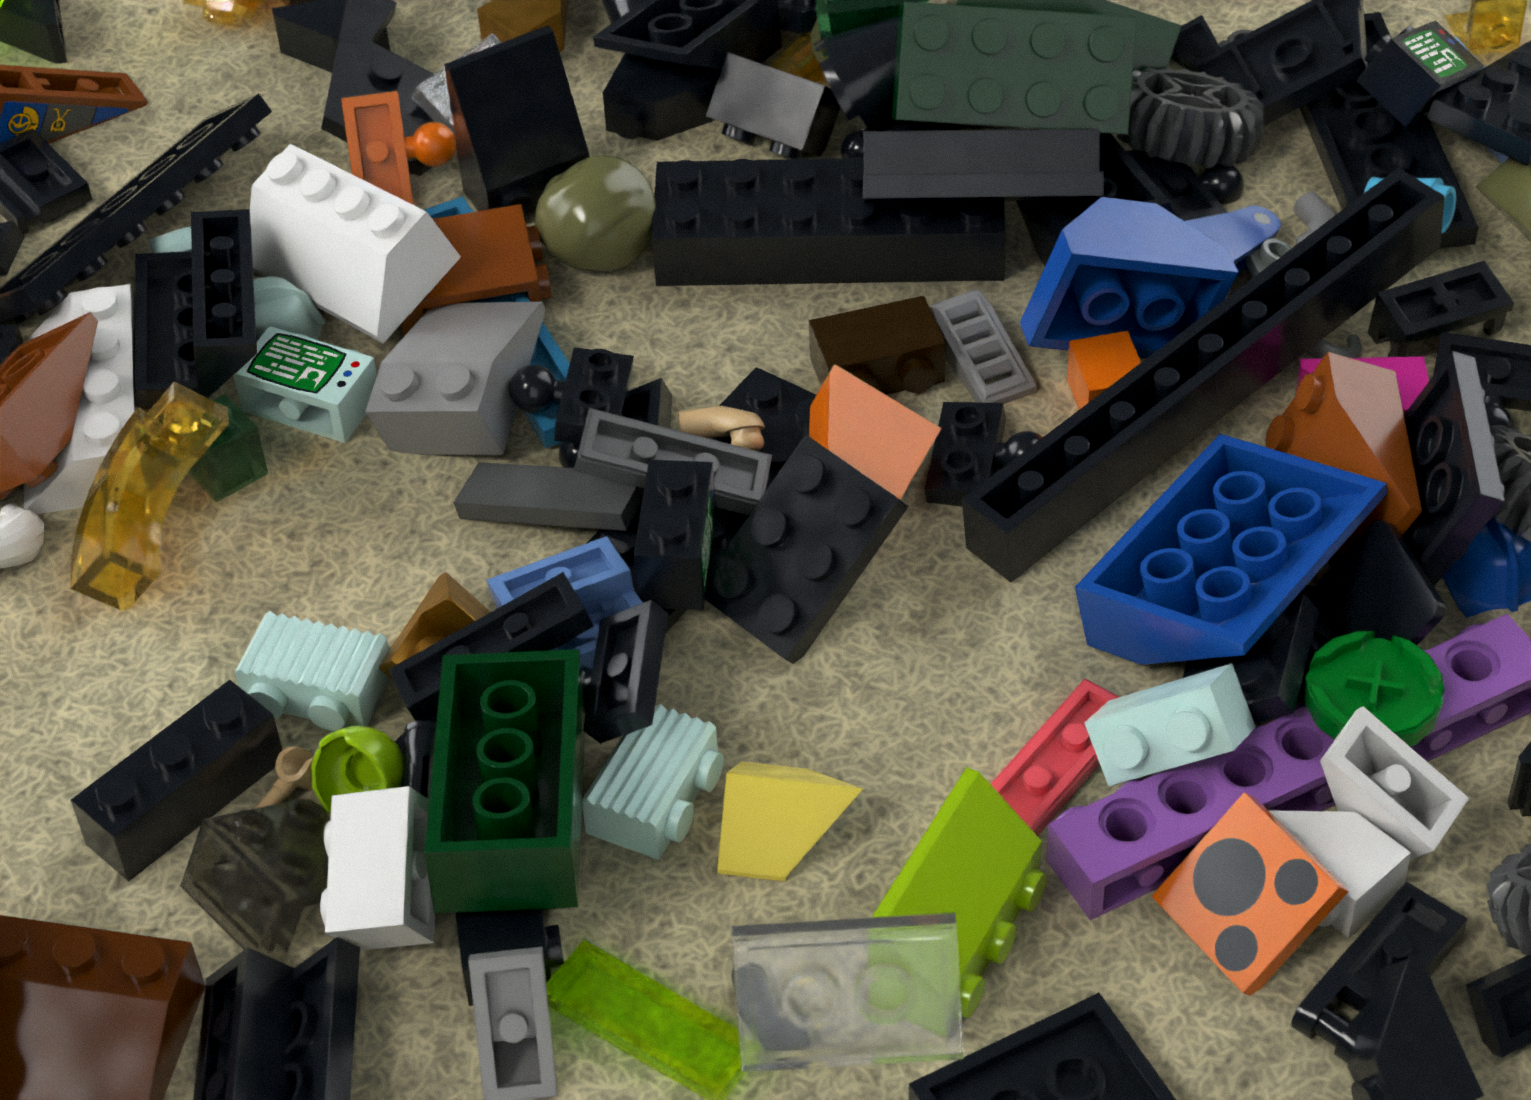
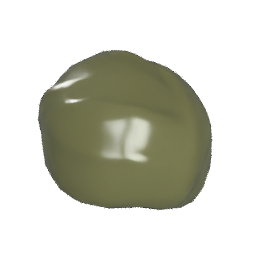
M606 155L588 157L574 164L564 173L553 177L546 185L544 192L539 198L535 212V227L538 229L540 242L546 246L550 255L572 268L601 271L621 270L636 261L652 239L653 212L656 209L654 193L643 173L628 161Z

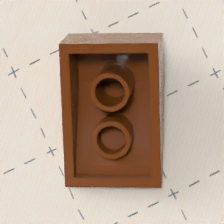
M91 312L19 345L0 365V501L14 492L21 484L25 483L28 488L36 487L50 477L58 468V463L54 458L71 441L98 320Z
M1327 352L1313 373H1308L1303 377L1298 386L1296 396L1284 413L1272 420L1267 430L1265 444L1267 448L1387 483L1388 493L1327 561L1332 568L1375 521L1383 520L1394 524L1401 536H1403L1422 512L1396 372Z

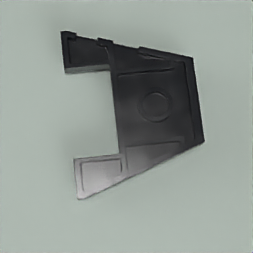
M347 0L321 126L322 130L347 142L341 98L398 91L405 137L413 136L421 125L428 122L442 123L448 126L454 133L451 107L446 96L447 80L376 44L394 17L397 2L393 0ZM416 158L408 159L411 174L421 176L432 168L422 164Z
M1311 0L1223 47L1219 46L1203 15L1182 25L1171 58L1191 72L1201 73L1205 71L1207 75L1213 77H1224L1227 82L1239 83L1244 87V90L1253 92L1264 105L1263 124L1267 125L1313 100L1344 86L1346 83L1360 77L1365 71L1368 63L1364 60L1367 55L1363 0Z

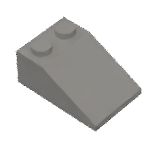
M543 302L456 303L429 308L381 362L365 413L389 450L418 455H504L517 406L513 403L509 393L510 381L520 368L530 365L546 311Z

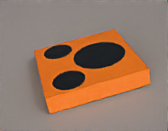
M1244 792L1151 897L1243 994L1250 996L1267 983L1349 891L1255 797Z

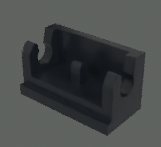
M1484 260L1377 292L1368 334L1376 344L1386 342L1389 338L1391 348L1388 357H1406L1411 343L1440 335V332L1447 333L1486 321L1483 331L1487 335L1500 332L1506 314L1512 311L1514 302Z

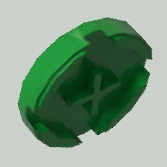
M1356 631L1333 638L1315 652L1305 678V706L1317 727L1334 740L1337 738L1354 712L1362 706L1408 746L1416 745L1433 731L1443 707V675L1431 656L1410 640L1393 635L1392 641L1383 638H1374L1375 632Z

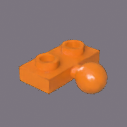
M398 91L341 98L352 175L414 204L408 159L416 158L419 162L429 167L445 165L453 158L456 151L455 135L452 130L442 123L428 122L421 125L413 136L405 137Z

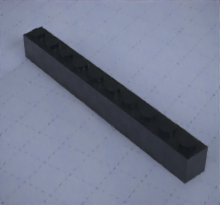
M1398 167L962 498L966 548L1006 580L1012 582L1376 298L1377 292L1388 289L1438 250L1441 244L1445 196Z

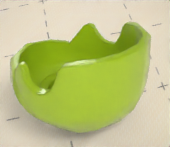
M358 725L336 730L322 738L319 742V748L316 750L311 762L312 789L324 810L331 814L333 795L401 787L404 756L398 744L380 730Z

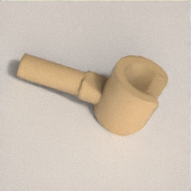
M293 746L285 748L279 753L275 766L279 778L274 782L273 787L248 815L245 822L257 830L282 801L291 795L296 787L303 790H313L311 774L313 758H311V752L301 747Z

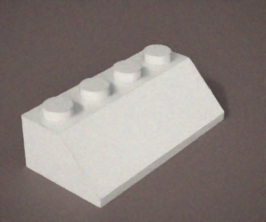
M289 144L282 153L274 157L263 174L252 184L250 218L253 270L263 277L275 276L286 279L297 288L305 291L316 307L382 344L461 258L427 211L292 144Z
M130 284L70 292L27 340H32L89 312L98 320L71 441L54 458L58 463V468L50 477L33 488H28L24 483L25 510L30 509L35 514L149 498L146 411L137 410L135 397V300Z

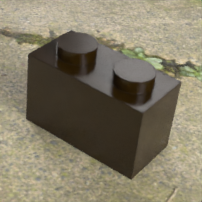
M924 295L809 320L810 360L821 386L834 364L885 395L902 391L919 393L929 389L934 384L945 382V341Z

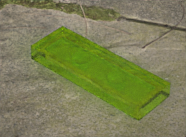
M585 939L547 982L550 1008L707 1100H725L760 1055L759 1041Z

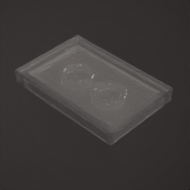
M955 913L732 926V949L742 1072L963 1059L958 940Z

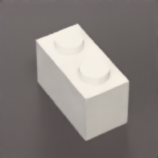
M410 786L332 796L331 820L327 822L324 830V845L329 857L327 888L321 896L320 911L325 924V933L333 938L339 937L359 946L360 951L434 943L435 913L424 855L429 800Z

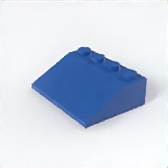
M1219 434L1075 586L1087 646L1140 665L1245 655L1388 493L1387 483Z

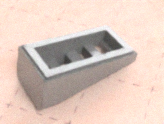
M976 289L933 304L930 307L945 341V360L976 402L1006 404L1037 392V385L993 307L980 290ZM981 337L983 338V339H980V340L971 342V343H969V344L963 345V344H965V343H967V342H970V341L979 339V338H981ZM996 356V358H993V359H991V360H988V361L979 363V364H977V365H974L975 363H978V362H981V361H983V360H986V359H989V358H992V357ZM1007 372L1011 375L988 385L984 383L985 380Z

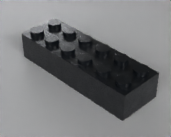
M863 157L657 162L654 196L656 208L653 212L652 228L656 286L1004 281L1006 242L1004 201L864 202Z

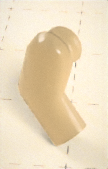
M726 406L678 411L679 429L681 432L708 439L730 436L732 445L760 451L764 446L761 430L765 426L756 413Z

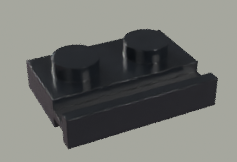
M33 128L0 144V214L7 221L13 220L23 235L29 232L27 225L37 220L46 224L93 200L88 182Z

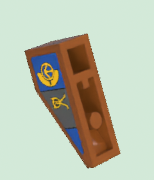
M0 65V144L32 128L50 144L144 107L148 101L127 73Z

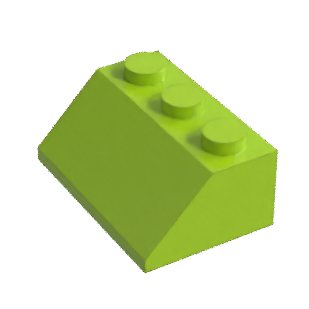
M969 767L965 768L867 923L869 1002L945 1036L958 1015L967 1019L973 1015L985 988V979L981 976L990 961L999 965L1005 961L1017 932V926L1013 922L1021 909L1029 912L1035 910L1047 883V873L1040 870L1042 840L979 771Z

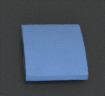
M607 536L487 579L489 591L496 607L499 608L564 572L594 627L576 636L569 643L551 651L579 649L581 665L587 666L591 670L593 669L600 620L643 603L634 591L629 567Z

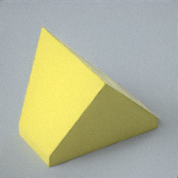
M741 761L726 773L717 873L786 882L787 875L859 795L863 788L806 768Z

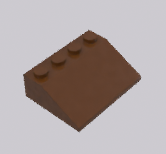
M0 915V1100H163L205 989V983L192 942Z

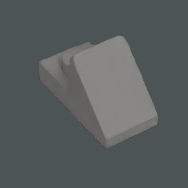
M543 946L470 954L468 961L484 1100H530L556 1097L557 1082L552 1011L549 1008Z

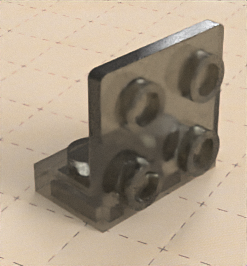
M304 798L203 819L180 887L243 950L248 947L280 961L288 953L304 907L319 904L322 893L327 888L329 857L324 845V830L331 818L320 805Z

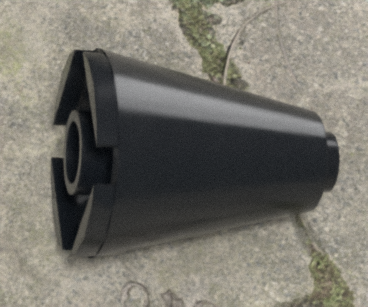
M899 16L830 35L814 44L815 52L827 53L829 56L828 59L819 64L844 114L849 121L859 116L865 124L866 128L857 132L862 139L863 131H885L896 121L892 120Z

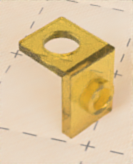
M1471 0L1469 12L1446 15L1445 19L1454 35L1473 55L1517 49L1520 44L1528 0ZM1466 22H1468L1467 29L1465 32L1463 26Z

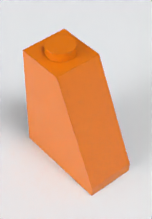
M835 364L810 406L809 437L898 499L902 498L941 430L939 426Z

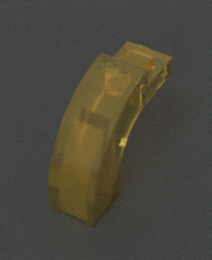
M173 382L149 412L140 407L135 410L108 450L86 497L73 542L70 589L118 610L130 609L161 574L160 539L169 505L188 471L229 425L227 407Z

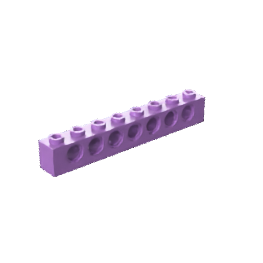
M1508 614L1502 615L1483 625H1470L1463 629L1456 637L1428 650L1422 649L1435 662L1443 675L1444 684L1443 707L1433 731L1416 745L1410 746L1427 762L1531 713V639ZM1304 701L1295 707L1294 713L1284 715L1260 727L1256 726L1234 751L1168 769L1144 780H1131L1122 785L1115 793L1085 807L1075 806L1066 810L1056 820L1048 823L1046 861L1089 920L1095 919L1158 889L1244 792L1255 797L1268 811H1324L1335 806L1320 760L1330 748L1334 739L1317 727Z

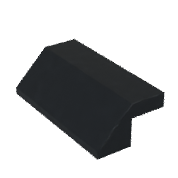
M1100 128L863 131L864 202L1098 200L1104 196V172H1100Z
M250 209L191 212L192 251L135 254V397L137 410L199 407L257 354Z
M336 937L295 968L247 947L207 977L193 1100H350L360 947Z

